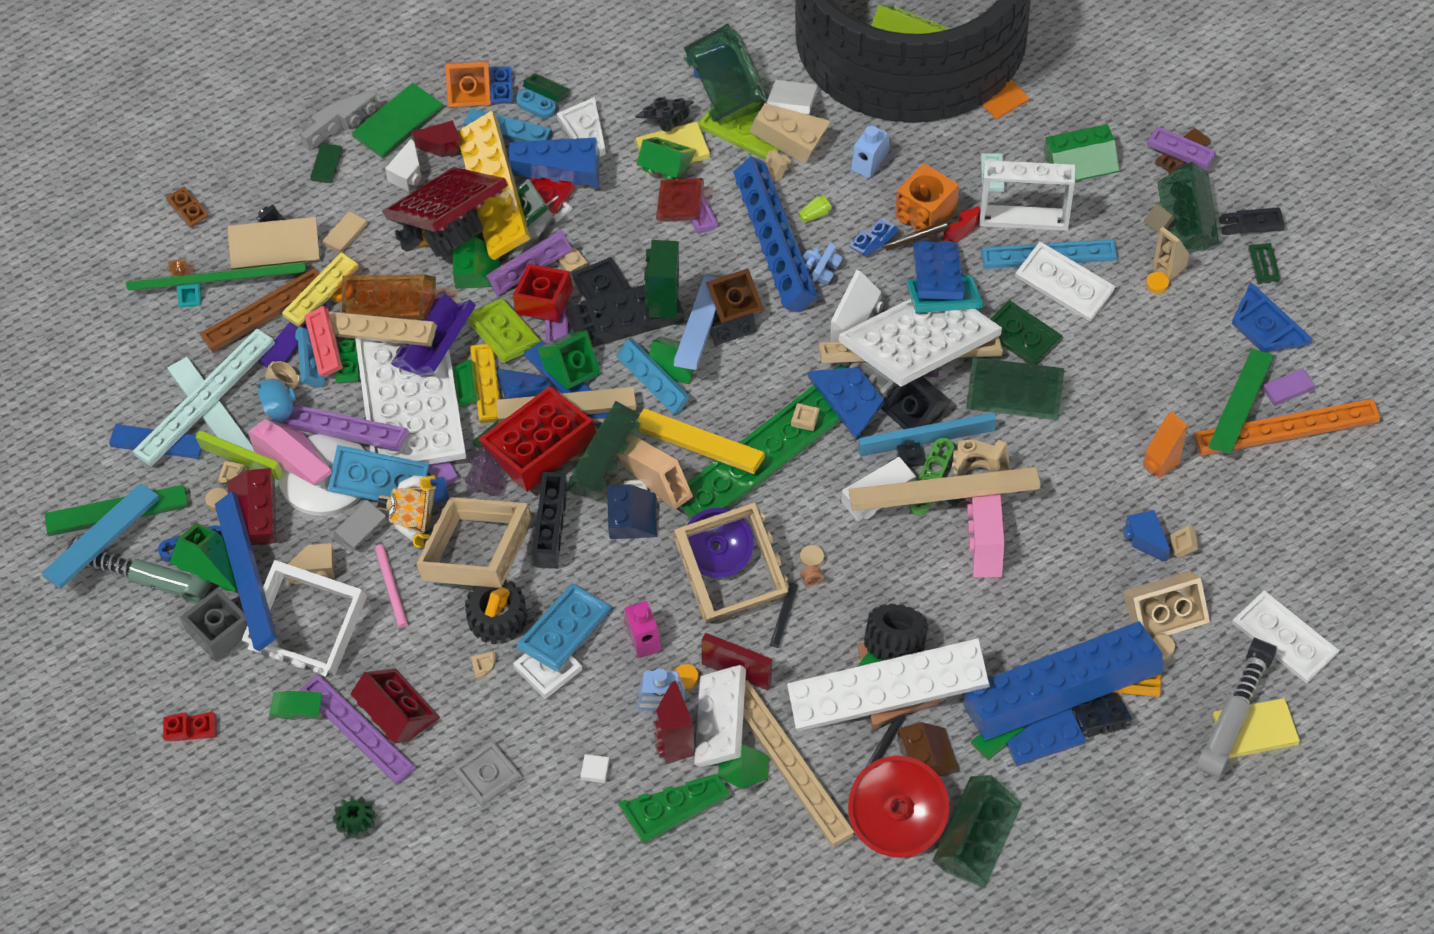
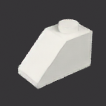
M411 139L385 168L387 181L408 192L421 181L414 141Z

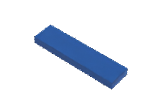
M115 424L109 445L114 448L134 450L154 429ZM185 433L165 455L200 459L202 449L197 442L196 435Z

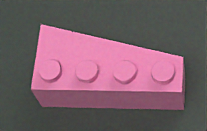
M1001 494L966 498V501L970 502V504H967V518H971V521H968V535H972V537H969V552H972L973 577H1002L1004 533Z

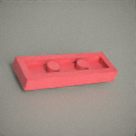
M322 306L306 314L305 319L318 373L320 376L326 377L343 369L328 308Z

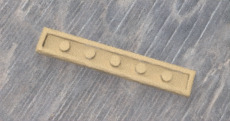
M634 387L561 394L586 415L636 410ZM535 396L496 400L498 423L502 422Z

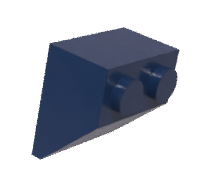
M631 484L607 485L609 538L657 537L655 493Z

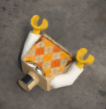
M414 475L401 481L398 487L393 488L391 497L380 495L378 498V509L389 510V522L394 523L395 528L400 533L413 541L416 548H425L424 539L430 538V535L422 533L429 531L431 526L436 487L432 486L430 481L435 479L434 475L426 477Z

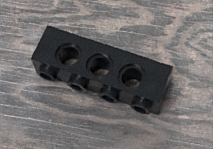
M543 472L532 548L534 567L558 569L568 493L566 473Z

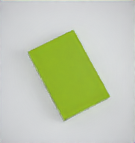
M503 298L474 310L467 320L470 326L503 363L523 355L541 342L537 335Z

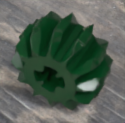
M351 795L350 801L347 802L342 799V806H335L333 822L336 824V830L339 833L343 832L346 838L353 833L354 838L358 839L359 832L362 831L363 834L367 835V828H374L373 820L376 819V813L372 810V803L370 801L365 802V798L362 796L356 801L355 797Z

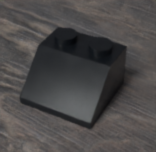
M921 376L903 386L897 385L882 407V410L903 429H909L934 423L944 413L951 400L924 376Z

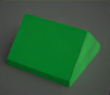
M661 336L654 339L651 343L649 356L674 381L689 384L694 370L674 366V359L681 341Z

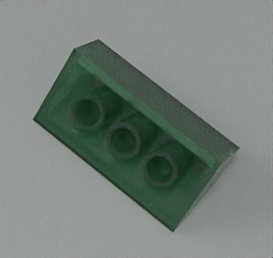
M1191 161L1157 181L1161 206L1175 216L1166 230L1180 239L1188 252L1205 251L1219 243L1209 173Z
M973 357L966 409L1058 420L1064 368Z
M617 401L614 402L570 476L568 492L592 499L596 492L601 494L607 483L604 480L608 473L612 474L618 465V462L615 460L619 454L624 455L630 444L627 441L631 434L635 436L641 426V423H639V413Z
M992 775L970 776L932 861L947 874L985 888L1022 803Z

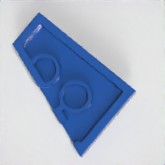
M1071 708L1035 721L1009 740L1007 748L1017 767L1083 745L1086 740Z

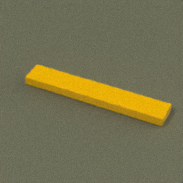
M645 408L633 423V429L752 474L755 473L765 458V454L762 451Z

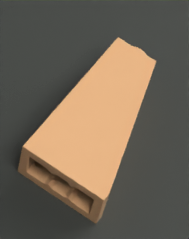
M630 435L614 447L621 464L673 509H677L693 497L677 459L634 435Z

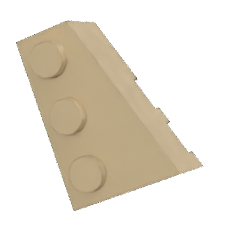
M765 103L756 116L749 132L806 164L831 121Z

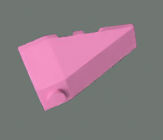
M265 419L248 431L255 453L279 462L281 468L315 486L332 474L331 469L313 445L297 429L287 424Z

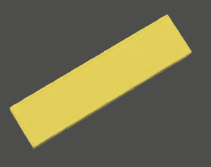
M341 252L282 312L283 317L298 328L302 327L306 323L305 315L320 308L359 268L358 264Z

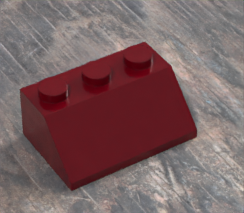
M271 468L246 470L228 480V493L233 491L238 495L251 545L276 543L275 478Z
M396 668L364 672L350 693L357 701L358 706L367 712L371 720L384 731L386 737L394 744L409 742L440 718Z
M673 681L658 705L656 720L653 721L656 731L654 733L656 740L655 748L658 757H664L666 765L694 756L693 723L677 681Z

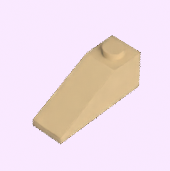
M1162 227L1159 230L1152 269L1156 272L1164 273L1170 281L1187 267L1189 253L1180 239Z

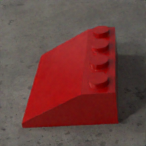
M549 386L481 436L479 442L509 477L528 492L542 481L543 472L556 471L597 440L598 436L593 420Z

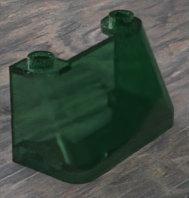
M729 23L683 47L686 53L684 59L689 67L693 66L697 70L711 101V110L708 113L714 123L723 124L759 112L764 104H767L768 93L747 46L739 32Z

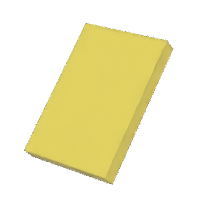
M697 122L674 127L669 132L659 131L635 138L639 152L644 139L659 137L696 149L690 163L710 158V152Z
M1285 698L1250 705V711L1234 743L1229 758L1299 745L1300 740ZM1222 710L1213 712L1212 716L1215 725Z

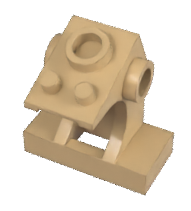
M974 439L958 441V450L953 452L954 462H952V468H956L954 469V475L957 476L966 475L969 470L973 471L978 467L985 468L989 472L1011 470L1007 443L1000 440L996 442L995 446Z

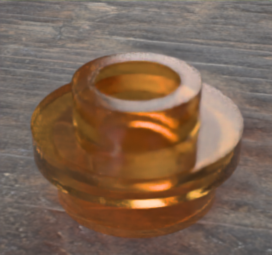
M185 259L168 261L169 267H167V271L172 272V275L185 274V270L189 269Z

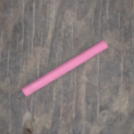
M377 545L375 551L398 627L402 628L407 626L408 623L384 545Z

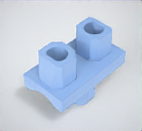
M831 242L821 256L818 248H815L813 251L807 250L803 255L808 269L815 266L810 275L813 284L815 281H818L827 286L834 273L824 266L828 265L836 270L843 257L833 251L836 245Z

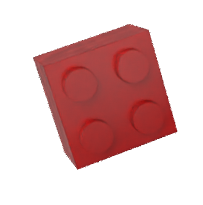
M527 264L513 294L516 313L558 322L573 291L570 271Z

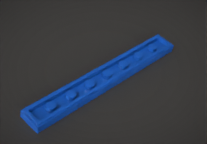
M231 491L215 503V508L253 648L260 652L275 641L277 635L238 495Z

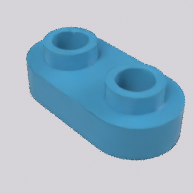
M529 89L522 90L517 94L518 107L539 118H550L556 112L555 102Z

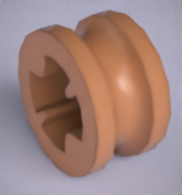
M818 565L808 566L800 573V577L803 579L806 587L819 584L824 580V575L821 573Z

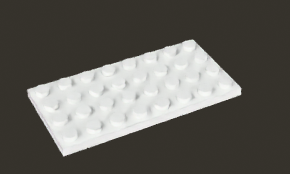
M422 313L391 318L419 320ZM355 339L366 420L408 428L410 432L400 451L370 445V452L429 464L466 459L449 350L435 372L419 376L394 367L391 364L402 343Z

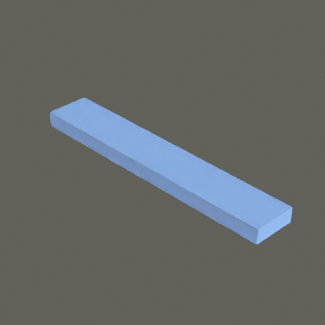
M704 275L674 359V366L697 370L717 312L706 282L719 277Z

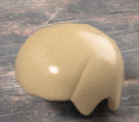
M273 361L266 370L265 378L279 379L285 383L287 388L292 387L294 390L299 384L300 375H297L295 369L289 363Z

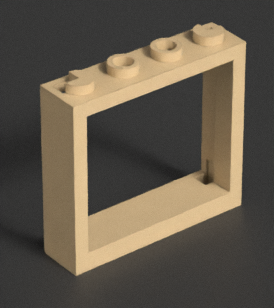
M450 497L445 508L442 509L438 522L433 527L429 540L425 543L421 556L418 557L416 565L422 581L501 588L533 521L528 503ZM460 519L509 523L489 567L438 563Z
M755 503L674 529L672 536L704 623L781 598L788 593V579L786 575L781 574L779 568L781 566L780 557L777 552H773L771 533L769 530H765L763 525L765 521L764 514L761 513L760 508L757 509ZM748 517L775 591L714 611L687 537Z

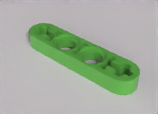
M939 438L934 442L917 481L944 477L954 452V444L951 440ZM946 446L947 450L943 452L942 458L939 457L940 449ZM938 464L942 469L938 472H933L929 469V466ZM933 502L923 503L920 508L916 507V504H909V510L916 516H923L928 513Z

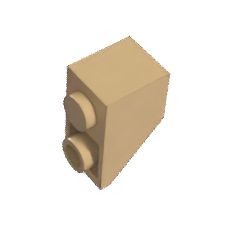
M332 543L307 545L288 565L329 579H335V554ZM286 578L287 583L291 582L293 584H302L298 581Z

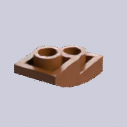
M185 186L166 197L168 204L189 227L209 217L203 206L197 199L192 197Z

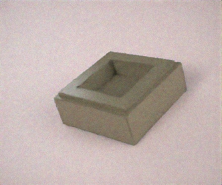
M1156 203L1144 222L1159 233L1162 227L1168 228L1175 216Z

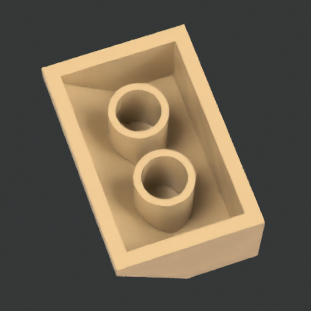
M1191 571L1123 591L1127 611L1132 622L1140 621L1152 639L1157 635L1168 636L1210 623L1201 577Z

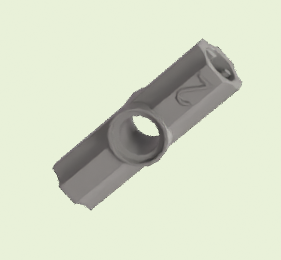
M547 210L527 227L531 239L512 249L507 256L508 261L544 241L545 231L553 219L552 212Z

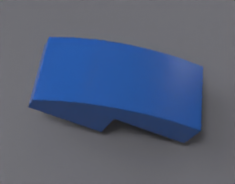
M490 67L491 104L512 103V67Z
M880 218L869 232L862 230L849 247L866 256L888 242L897 233L898 228L894 224Z

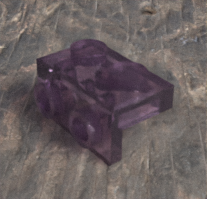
M482 446L478 451H474L470 458L472 466L465 479V483H467L466 492L471 494L477 489L497 497L501 493L505 471Z

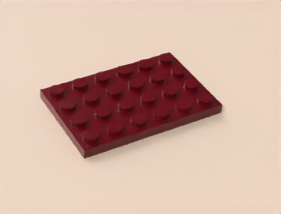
M452 167L382 210L387 219L433 232H441L448 227L447 224L451 221L464 218L467 211L472 208L477 209L485 204L484 201L488 198H494L502 194V189L506 188L508 184L505 178Z

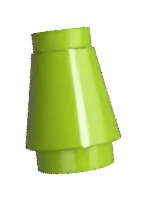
M824 195L816 196L798 212V215L805 224L828 215L832 208Z

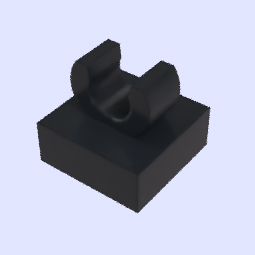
M404 224L401 231L395 230L396 239L400 241L402 250L406 252L411 251L423 242L422 230L419 227Z
M907 441L904 442V445L897 446L898 457L903 460L908 468L924 466L920 442Z

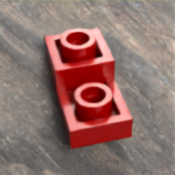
M980 207L966 209L960 213L959 222L950 224L949 229L943 232V241L956 243L967 236L980 222Z
M213 711L189 716L184 712L163 717V739L165 741H185L217 737V715Z

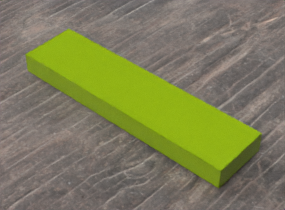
M199 431L196 435L200 448L232 462L243 464L249 469L271 468L274 478L279 481L283 476L279 462L204 431Z

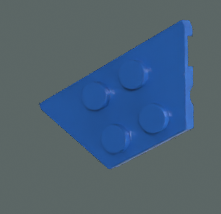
M1252 282L1248 285L1247 291L1232 320V324L1263 352L1311 344V336Z
M859 367L808 372L810 381L855 440H858L863 429L873 420V415L878 413L883 406V398Z

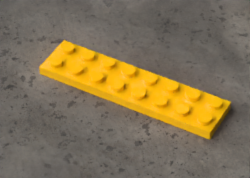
M490 111L460 129L458 134L461 139L462 146L460 148L466 170L505 178L508 184L506 188L502 189V194L494 198H488L484 201L485 204L477 208L480 223L484 228L482 232L488 255L495 260L531 238L496 114Z

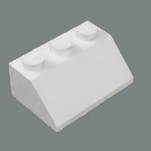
M856 270L831 320L830 342H839L840 333L873 318L875 314H880L882 310L881 291L861 271Z

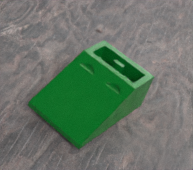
M198 523L193 524L177 539L170 563L182 571H189L197 575L201 580L211 581L219 585L223 590L235 592L237 585L224 539L218 532Z

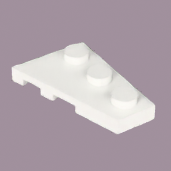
M595 97L557 113V119L570 139L596 137L600 157L606 155Z

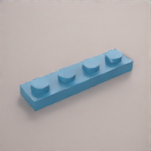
M471 108L463 123L464 127L489 112ZM496 114L504 139L516 142L548 140L552 133L551 128Z
M627 339L616 357L673 415L679 414L690 396L634 339Z

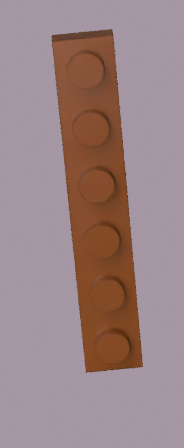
M315 268L202 331L200 333L201 339L210 351L214 353L282 314L320 273Z

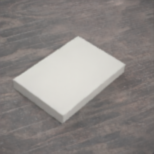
M775 80L767 104L809 114L817 94L818 85Z

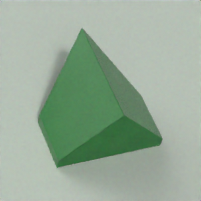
M743 744L741 745L740 758L719 763L718 776L740 789L763 780H768L769 756Z

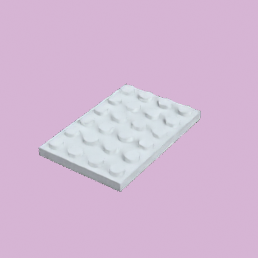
M909 299L840 333L839 342L896 384L903 386L1000 336L1002 327L975 309L915 313L912 301Z

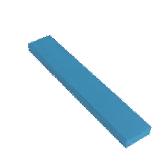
M1114 239L1045 244L1076 263L1117 261ZM1037 244L981 248L983 268L1020 267Z
M988 413L859 438L858 451L861 457L896 450L898 445H904V442L907 441L920 442V445L934 443L939 438L950 440L995 431L996 416L995 413Z
M140 483L42 572L43 577L62 589L159 500L158 494Z

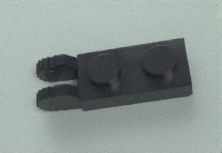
M1279 207L1241 210L1219 216V223L1228 224L1221 229L1223 235L1284 230L1285 226Z

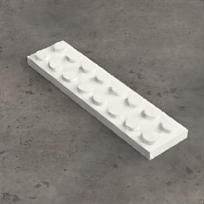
M979 638L787 683L797 731L817 728L990 687Z

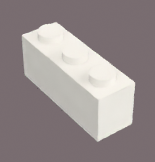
M898 457L843 489L841 502L857 522L863 518L869 519L880 508L852 511L849 489L916 481V476L903 460Z

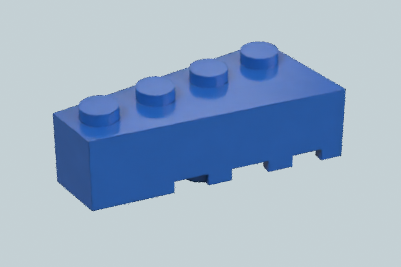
M596 137L510 142L509 162L513 175L541 179L542 177L550 178L554 182L563 180L572 182L574 185L589 184L593 188H599L600 151Z

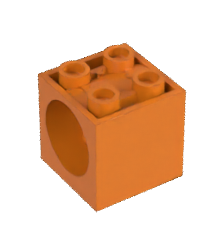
M923 163L897 190L895 216L901 223L912 226L915 231L948 221L957 211L959 184Z

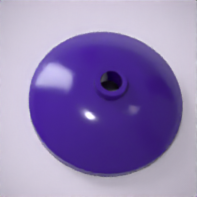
M720 507L705 509L693 516L687 525L731 510ZM744 519L687 537L700 574L711 578H726L738 573L746 566L753 552V534ZM718 543L720 545V549H713L712 544Z

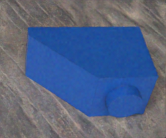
M1155 510L1127 516L1126 524L1123 526V534L1126 540L1130 539L1132 547L1161 561H1167L1170 548Z

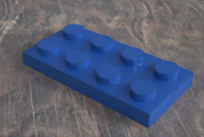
M950 241L913 242L918 298L963 300L964 289L958 243Z

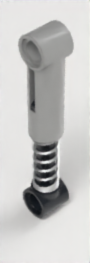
M1256 637L1253 638L1245 660H1247V663L1245 664L1246 669L1242 671L1243 676L1239 678V683L1236 685V690L1233 691V696L1227 698L1210 739L1200 755L1196 769L1218 778L1222 776L1230 752L1250 711L1249 698L1253 697L1252 692L1256 690L1255 685L1259 683L1258 678L1262 677L1261 672L1266 668H1270L1278 646Z

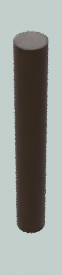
M947 221L890 240L884 244L886 251L948 230L949 225Z

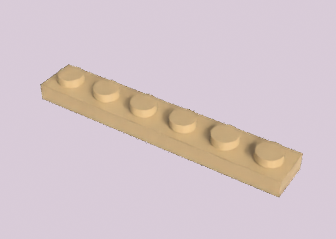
M329 312L335 337L431 346L437 329V325L430 321Z

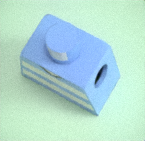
M664 669L644 671L639 686L638 710H656L673 681H677L685 702V687L679 673L665 671Z

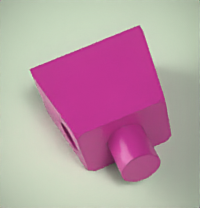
M644 601L625 607L624 621L637 657L641 658L661 652L659 632L649 603ZM648 635V639L650 640L642 641V638Z

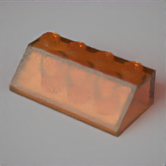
M425 274L343 275L342 313L425 320L435 301L436 277Z

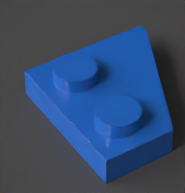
M497 369V377L505 399L537 396L550 386L547 377L543 375Z

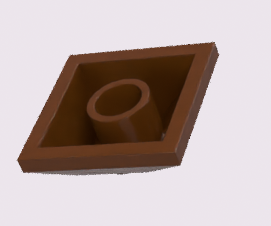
M749 268L706 282L721 323L751 313L755 314L764 311Z

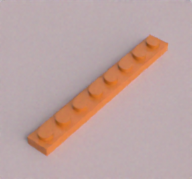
M1374 399L1246 422L1234 450L1379 423L1381 417ZM1216 428L1195 432L1194 439L1200 456L1220 453V451L1209 448V442Z

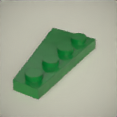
M716 773L688 781L685 785L673 788L671 786L651 795L649 793L639 795L637 799L630 801L626 799L618 801V807L642 844L645 845L729 798L730 793Z

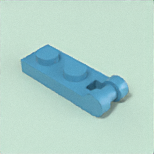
M299 327L295 333V338L298 340L301 383L320 388L325 385V377L320 376L318 373L308 330Z

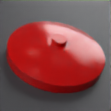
M889 756L871 763L857 776L849 794L848 814L856 835L867 847L888 857H910L927 850L943 833L949 817V797L941 778L930 766L912 757Z

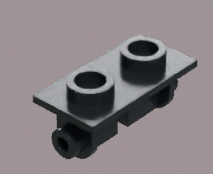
M751 313L716 325L712 324L709 334L713 336L714 345L717 346L757 332L754 314Z

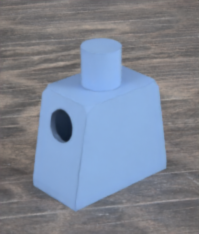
M868 126L854 146L852 171L871 178L890 151L889 135L887 132L875 126Z

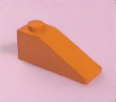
M1172 411L1166 415L1144 456L1143 464L1145 469L1150 474L1154 473L1158 478H1161L1180 463L1188 428Z

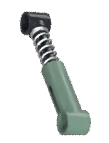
M73 537L67 549L70 546H72L79 539V537ZM107 552L100 553L87 565L88 567L94 566L96 569L102 568L103 571L109 570L110 573L117 572L119 576L124 574L130 582L181 596L185 601L193 604L203 600L212 585L211 581L201 580L193 573L187 574L140 559L130 562L129 559L116 558L114 554L109 556Z

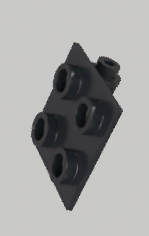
M659 97L652 104L644 107L635 117L660 119L661 130L669 132L689 117V106L694 101L684 100V98L672 100L666 97Z
M1114 692L1072 707L1082 725L1080 729L1087 738L1099 735V728L1101 734H1105V726H1107L1109 733H1112V729L1113 731L1124 730L1127 726L1131 725L1130 721L1133 720L1119 694Z

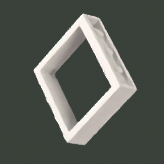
M985 160L979 226L1068 231L1075 184V165ZM990 181L1065 185L1062 208L988 205ZM985 216H991V220L985 219ZM1057 220H1064V223H1057Z
M274 560L263 587L269 610H271L284 577L350 599L352 602L327 664L269 644L262 650L269 652V657L275 660L283 661L284 658L292 660L291 664L298 668L312 667L314 668L313 672L326 677L327 673L335 675L367 594L362 589ZM247 626L242 641L249 645L248 650L261 654L262 650L259 652L253 648Z

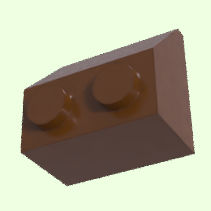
M921 722L898 728L897 741L902 756L912 757L924 762L939 777L959 772L944 727Z

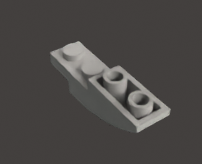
M368 92L354 95L335 102L311 117L312 125L301 133L303 147L310 151L312 148L320 146L325 138L335 134L340 127L346 131L351 127H356L364 117L376 111L378 107L376 94Z

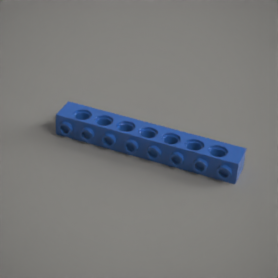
M750 156L733 171L736 185L739 187L742 200L747 207L749 219L753 223L755 235L761 244V251L767 260L768 269L772 273L775 281L774 285L779 292L782 305L788 310L801 312L818 296L766 162Z

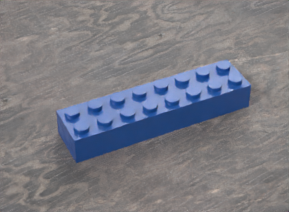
M1138 621L989 677L990 687L963 693L964 708L985 741L1163 673V653L1141 622Z

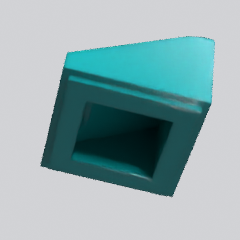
M201 284L177 285L178 307L201 306Z

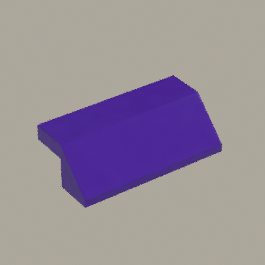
M446 293L433 297L419 318V321H430L437 325L432 345L402 344L391 364L394 367L419 376L435 372L473 312L476 304L471 300L457 304Z

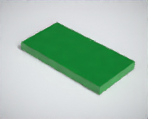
M412 82L352 132V136L383 159L410 137L413 131H417L441 111L443 103Z

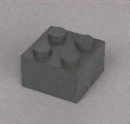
M219 588L180 617L185 631L214 661L242 641L247 628L244 613Z

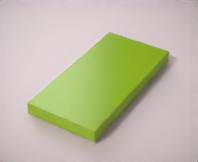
M723 96L716 100L698 122L700 129L766 160L769 151L776 150L778 153L780 151L749 132L758 113Z

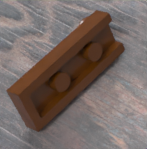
M1195 127L1183 136L1205 147L1211 141L1210 138ZM1163 153L1155 160V165L1161 166L1170 176L1187 163L1166 153Z

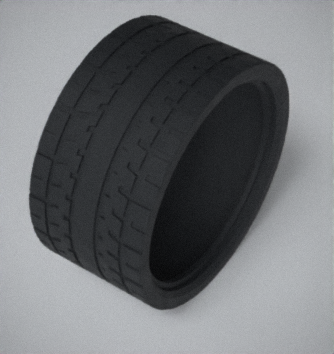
M795 0L796 46L801 62L811 79L826 94L828 93L831 98L847 108L887 121H902L906 123L938 121L939 119H948L975 109L977 106L983 105L992 99L994 95H997L1006 86V82L1009 83L1022 63L1026 50L1031 0H997L983 14L963 25L944 31L921 34L892 32L873 27L846 13L833 0Z

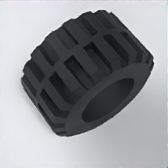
M471 209L466 212L464 218L448 223V227L441 232L425 230L422 235L435 256L442 257L480 234L484 228Z
M505 579L502 586L510 590L506 607L509 609L499 616L490 617L484 613L491 592L499 588L473 586V592L469 591L467 594L468 599L465 600V611L469 629L473 631L476 638L481 636V641L487 643L488 639L491 640V644H497V640H501L502 644L507 643L506 638L515 639V633L521 634L523 631L522 626H526L527 609L525 597L520 587H516L512 581L507 583Z
M883 604L880 607H875L868 615L864 645L870 654H874L875 658L882 659V661L923 652L928 631L927 619L919 611H915L914 608L906 607L902 604Z

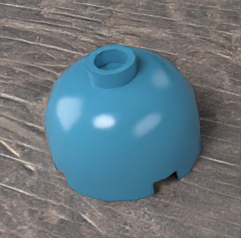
M273 378L256 383L265 414L272 416L271 421L280 423L286 420L292 414L293 401L297 400L293 388H287L283 381Z

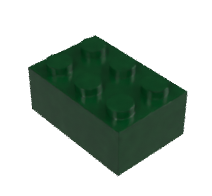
M651 240V249H646L647 266L644 270L645 308H649V317L676 318L679 293V241Z

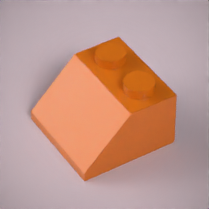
M489 60L447 62L445 64L448 107L491 105Z

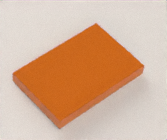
M1011 79L1009 83L1006 82V86L997 95H994L992 99L982 106L997 120L1028 102L1030 97Z

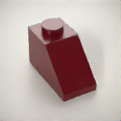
M453 120L412 132L415 148L439 157L454 156L461 152V139Z

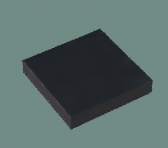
M612 257L571 273L573 281L585 300L630 288Z

